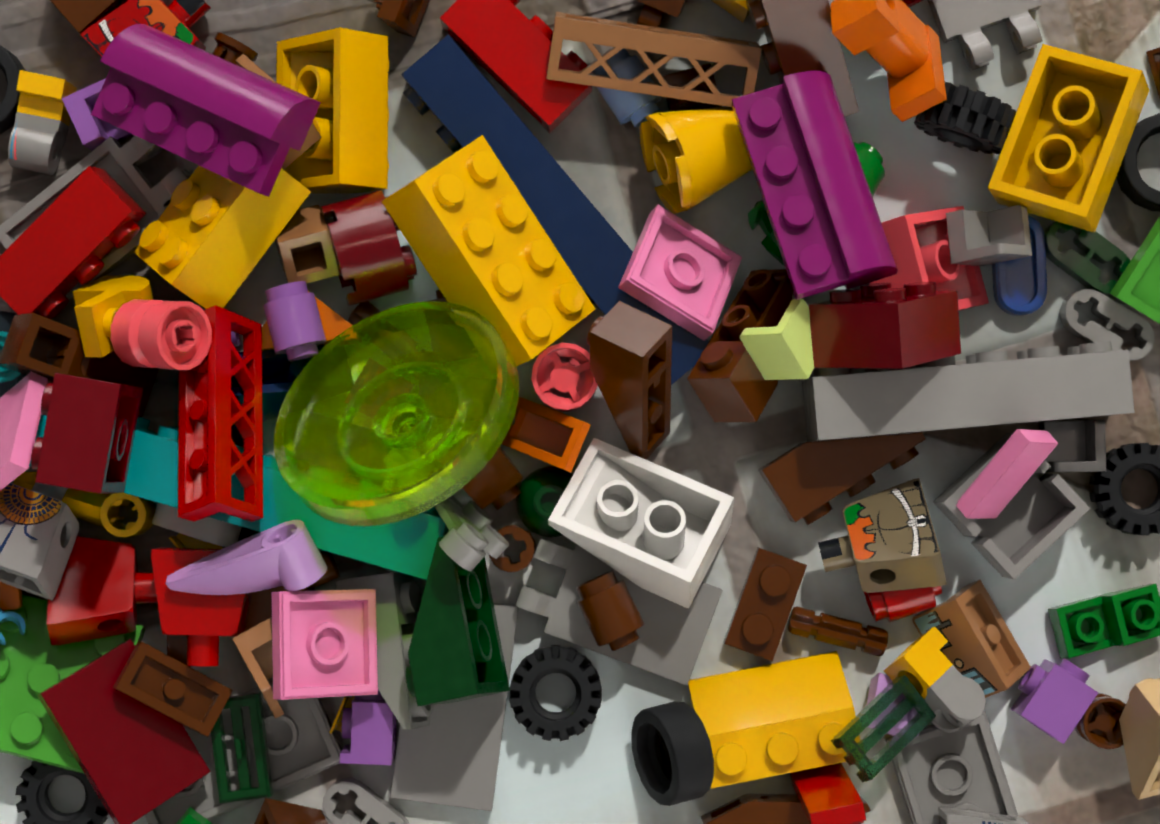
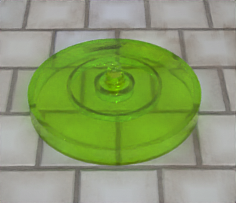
M440 301L416 302L396 306L367 317L326 344L319 351V354L314 356L303 368L290 387L281 405L274 432V452L279 471L287 484L309 509L335 523L349 526H376L394 523L425 512L442 503L468 484L490 461L505 439L514 419L519 398V374L515 360L494 326L476 311L462 305Z

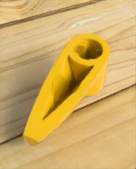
M37 472L22 473L14 480V484L31 490L35 484ZM68 488L62 499L69 506L75 517L101 526L108 533L116 537L137 536L145 533L153 525L152 520L156 509L151 500L126 493L99 494ZM130 502H133L135 506L132 510H138V519L134 522H128L125 526L121 522L124 520V517L118 516L120 506H128Z

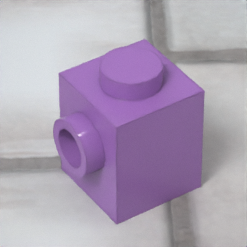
M1044 659L1040 666L1033 664L1030 670L1022 677L1018 685V689L1022 693L1011 710L1053 739L1064 744L1098 692L1085 684L1090 675L1070 661L1063 659L1060 665Z

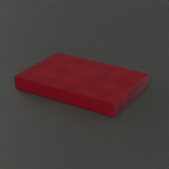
M131 639L126 640L37 695L115 824H132L211 772L182 724L113 688L135 648Z

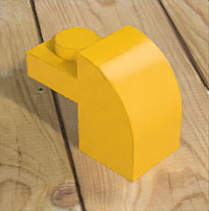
M130 275L102 276L73 291L76 304L74 309L85 357L102 358L114 351L110 340L111 324L114 315L123 304L133 299L154 300L148 278Z

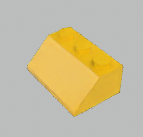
M339 27L277 41L276 82L321 102L312 124L322 137L284 170L309 189L311 193L356 194L388 189V36Z
M837 651L690 679L688 682L692 708L703 722L711 743L714 758V778L710 789L864 758L854 706Z

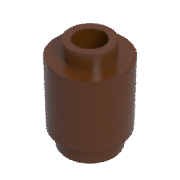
M613 570L576 587L581 598L577 601V604L598 647L609 644L611 651H615L640 638L636 630L644 625L643 619L624 580L618 581Z

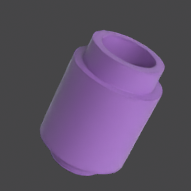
M291 282L266 290L265 294L268 303L264 304L263 308L275 354H287L289 362L318 355L317 345L325 343L326 337L315 295L313 292H308L306 282Z

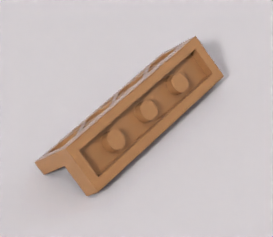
M556 12L546 79L732 107V99L741 96L720 93L709 76L726 64L746 67L742 96L754 93L762 48L757 42ZM563 39L584 42L596 57V60L580 72L559 69ZM594 44L613 48L601 55ZM623 48L636 50L648 66L632 79L618 78L607 63V60ZM645 52L663 54V56L653 63ZM675 56L688 58L699 73L698 76L683 87L669 85L658 71V68ZM697 60L715 63L704 71ZM601 65L609 76L592 74L591 72ZM653 73L660 84L644 82L642 80ZM704 81L712 92L693 88Z

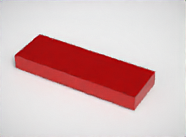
M842 763L790 773L792 785L810 824H860L866 820L863 801Z

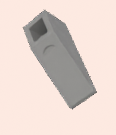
M392 572L336 580L337 590L376 589L378 690L403 730L430 726L429 716L432 714L433 705L417 707L416 697L410 694L406 683V668L410 666L408 650L417 619V612L421 604L420 590L417 583L413 581V576Z

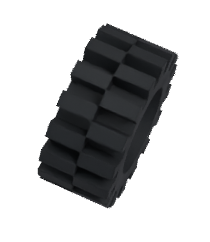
M945 82L947 100L916 116L914 121L916 127L919 130H924V133L929 136H937V139L940 141L954 143L953 146L962 148V146L967 147L970 151L974 152L980 150L985 154H1000L1016 111L1011 109L1012 106L1008 103H1001V99L994 96H986L985 92L979 90L975 92L969 90V87L963 85L956 87L952 83Z
M1131 443L1121 445L1117 449H1111L1106 453V471H1099L1096 473V476L1090 477L1089 484L1094 485V493H1089L1091 502H1096L1098 507L1094 511L1099 518H1105L1108 521L1106 525L1112 529H1118L1122 533L1133 535L1159 534L1160 445ZM1136 469H1143L1151 473L1158 486V493L1154 502L1143 509H1135L1129 506L1121 493L1123 479L1129 472Z
M551 645V647L547 648L541 647L534 650L529 656H526L520 662L517 669H515L510 684V706L513 708L518 723H522L526 727V731L533 736L537 734L542 736L543 740L551 741V739L568 740L570 736L575 734L578 736L584 732L585 728L595 720L602 701L600 677L591 661L586 656L578 653L576 649L571 647L564 648L560 647V645ZM550 673L566 675L572 680L576 688V697L573 704L561 712H550L544 709L536 698L535 690L538 682Z
M32 761V765L26 768L20 776L23 782L17 786L15 795H21V801L16 804L18 813L25 812L27 818L22 821L23 824H103L108 819L107 815L109 813L83 773ZM59 775H71L77 778L84 786L85 801L81 809L75 813H62L56 810L50 803L48 789L52 780Z

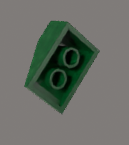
M444 536L438 537L408 650L410 666L406 668V683L410 694L416 697L417 707L454 703L510 691L485 556L471 572L467 571L454 562L439 546V542Z

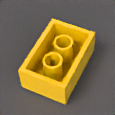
M1042 44L987 187L997 203L1008 207L1016 205L1025 206L1028 213L1095 233L1149 92L1143 71Z
M198 165L191 176L175 188L170 204L158 220L153 221L144 229L139 245L133 252L168 283L205 309L214 305L224 308L311 191L282 168L268 197Z

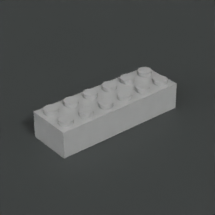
M1111 341L1067 347L1068 355L1060 356L1059 346H1048L1018 351L1016 360H1008L1007 350L975 353V355L966 356V364L959 365L955 364L954 355L915 365L916 368L912 369L864 368L865 373L851 374V368L813 369L814 377L802 382L807 442L1135 413L1129 350L1112 351Z

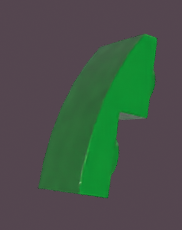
M1157 584L1142 585L1048 608L1060 658L1070 659L1108 647L1126 646L1160 636V596Z

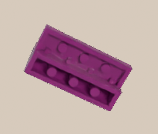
M135 24L124 29L113 39L100 62L111 68L91 115L248 189L269 197L289 149L301 150L321 102L149 25Z
M823 71L794 73L783 76V82L780 85L732 99V109L796 300L844 285L847 290L896 275L898 269L831 76Z

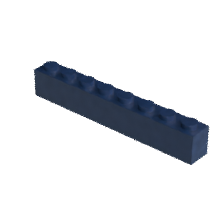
M447 35L401 75L410 86L403 94L422 116L429 110L442 124L435 132L453 153L481 135L484 136L591 303L595 304L604 316L621 301L672 325L671 385L694 367L709 341L707 339L703 341L618 288L633 251L453 39Z

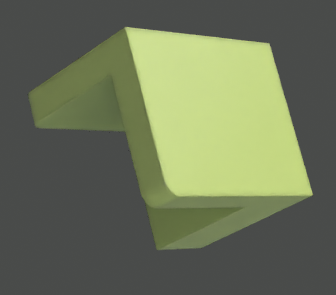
M793 299L776 327L744 328L739 337L765 380L808 379L814 369L810 313L804 299Z

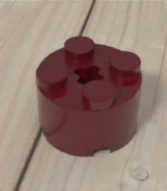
M381 190L321 206L324 219L333 217L334 222L328 223L340 274L338 277L341 287L344 288L352 285L354 291L346 295L348 306L409 290L408 281L413 280L414 275H417L411 248L409 245L400 247L396 233L400 229L381 202L387 198L384 197Z

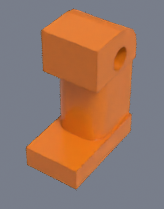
M902 0L832 1L830 5L832 34L854 56L866 51L887 72L891 112L901 122L947 100L939 36L929 25H925Z

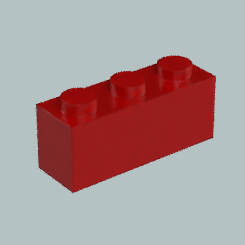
M457 0L440 17L442 28L549 134L592 92V86L546 79L553 31L536 15L529 20L516 7L520 0ZM561 51L559 69L580 72L588 66L573 51H570L567 55Z
M88 166L0 256V297L18 315L35 313L52 319L68 304L69 299L66 295L78 282L81 285L88 283L103 269L105 264L101 259L114 246L118 249L122 248L138 234L140 226L137 223L147 213L105 169Z

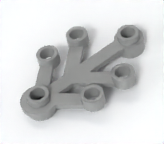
M395 448L384 461L385 466L401 481L398 487L409 499L419 506L433 504L449 529L448 533L439 542V546L459 566L471 572L484 558L486 553L497 559L509 546L508 541L490 526L493 519L485 510L481 509L473 501H469L464 507L443 487L438 479L442 471L427 456L419 452L415 457H412L402 450Z

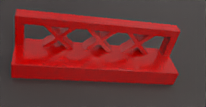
M214 305L204 310L212 328V343L208 355L200 365L191 370H179L178 517L196 522L222 512L254 522L263 518L262 324ZM231 331L243 335L242 357L231 342ZM233 375L244 391V403L242 405L231 390V377ZM235 424L244 439V452L242 454L231 439V426ZM234 473L244 488V501L231 497V476Z

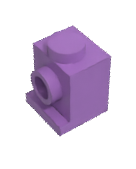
M379 690L377 695L355 696L352 701V708L344 707L342 738L351 739V744H345L341 750L340 764L392 765L396 757L397 719Z

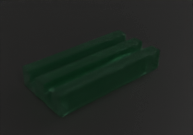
M906 675L895 678L831 742L836 749H844L847 754L843 758L849 766L854 764L860 771L856 775L861 782L870 781L936 715ZM903 693L905 698L861 741L856 743L854 739ZM914 707L918 713L869 760L866 753Z

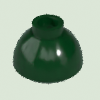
M543 467L533 471L523 480L519 487L521 493L516 496V507L521 521L529 530L544 537L563 536V534L548 525V519L572 478L573 473L558 467Z

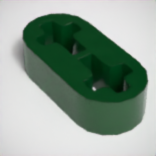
M1057 221L1049 225L1044 231L1046 257L1087 289H1093L1104 295H1110L1113 287L1131 261L1122 250L1096 231L1093 233ZM1070 229L1073 230L1076 234L1073 238V243L1085 253L1080 255L1073 249L1061 253L1057 249L1060 240L1055 236L1056 232L1063 234ZM1091 257L1101 264L1111 260L1114 261L1116 266L1113 273L1118 277L1117 281L1111 279L1101 283L1098 280L1101 271L1089 261Z

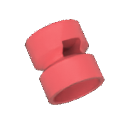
M133 299L123 304L115 313L111 324L110 340L116 355L122 362L132 367L191 370L200 365L208 355L212 343V328L207 314L200 306L191 301Z
M562 342L549 346L538 355L532 368L531 380L536 395L546 406L556 411L570 412L582 408L592 399L597 390L598 384L590 370V354L586 349L576 344Z

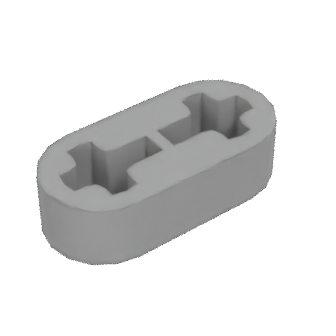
M1082 289L1068 295L1062 302L1060 320L1064 328L1087 343L1111 341L1112 351L1123 350L1121 348L1123 339L1110 331L1111 327L1114 326L1123 331L1135 327L1137 331L1134 337L1140 342L1139 347L1126 349L1129 350L1130 361L1139 360L1152 350L1155 336L1151 324L1143 317L1101 292L1093 289ZM1090 300L1093 303L1091 312L1104 320L1103 324L1100 325L1090 320L1080 325L1077 322L1079 313L1073 309L1074 305H1081Z
M355 778L337 780L329 787L323 798L325 816L332 824H369L370 818L378 824H389L390 822L409 824L406 817L400 811ZM350 790L354 791L358 795L355 805L366 813L365 817H360L350 809L344 815L336 810L339 800L334 796L335 793L339 792L342 795H346Z

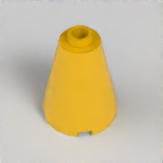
M732 107L655 112L647 115L645 118L648 121L642 122L640 125V144L646 169L648 172L657 171L663 185L654 187L664 206L673 214L688 211L753 170Z

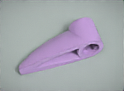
M290 520L236 542L167 576L165 584L173 591L203 595L245 594L283 586L288 591H298L317 582L326 573L327 565L304 522L301 520Z

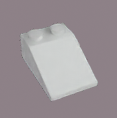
M593 438L549 517L548 525L642 589L689 609L731 526L734 497Z

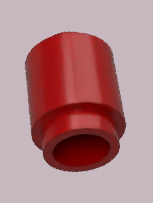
M938 586L874 593L864 592V596L874 621L887 619L890 623L936 607L935 596L942 594V588Z

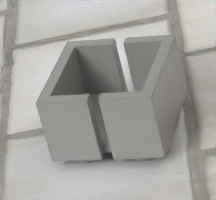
M1011 432L1006 433L937 497L933 503L964 536L976 537L978 535L971 544L1002 577L1015 580L1091 508L1059 474H1044L1040 479L1033 474L996 519H967L956 507L957 501L1014 433ZM1044 460L1034 473H1045L1051 465Z

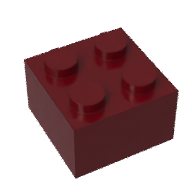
M935 282L908 283L903 285L904 288H891V283H871L860 285V289L830 291L829 301L809 304L814 368L903 369L961 354L957 291H936Z
M55 373L53 383L46 384L41 400V413L47 416L44 436L36 439L31 455V468L37 470L35 482L99 494L124 493L143 388Z

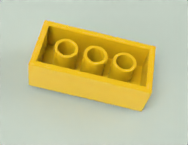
M483 135L381 201L496 376L532 360L596 310Z

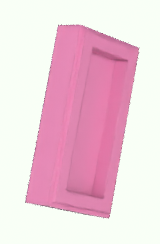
M1016 429L957 501L956 507L967 519H996L1059 443L1045 430Z

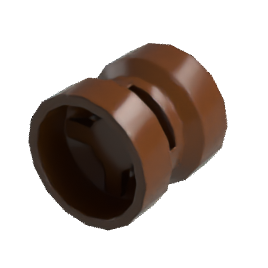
M1098 692L1074 729L1080 737L1097 747L1108 750L1119 748L1124 745L1119 719L1126 704L1119 699Z

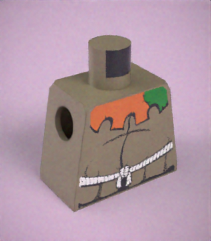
M919 478L909 480L846 505L842 512L848 535L818 542L825 573L856 565L861 589L864 592L874 593L947 585L941 552Z

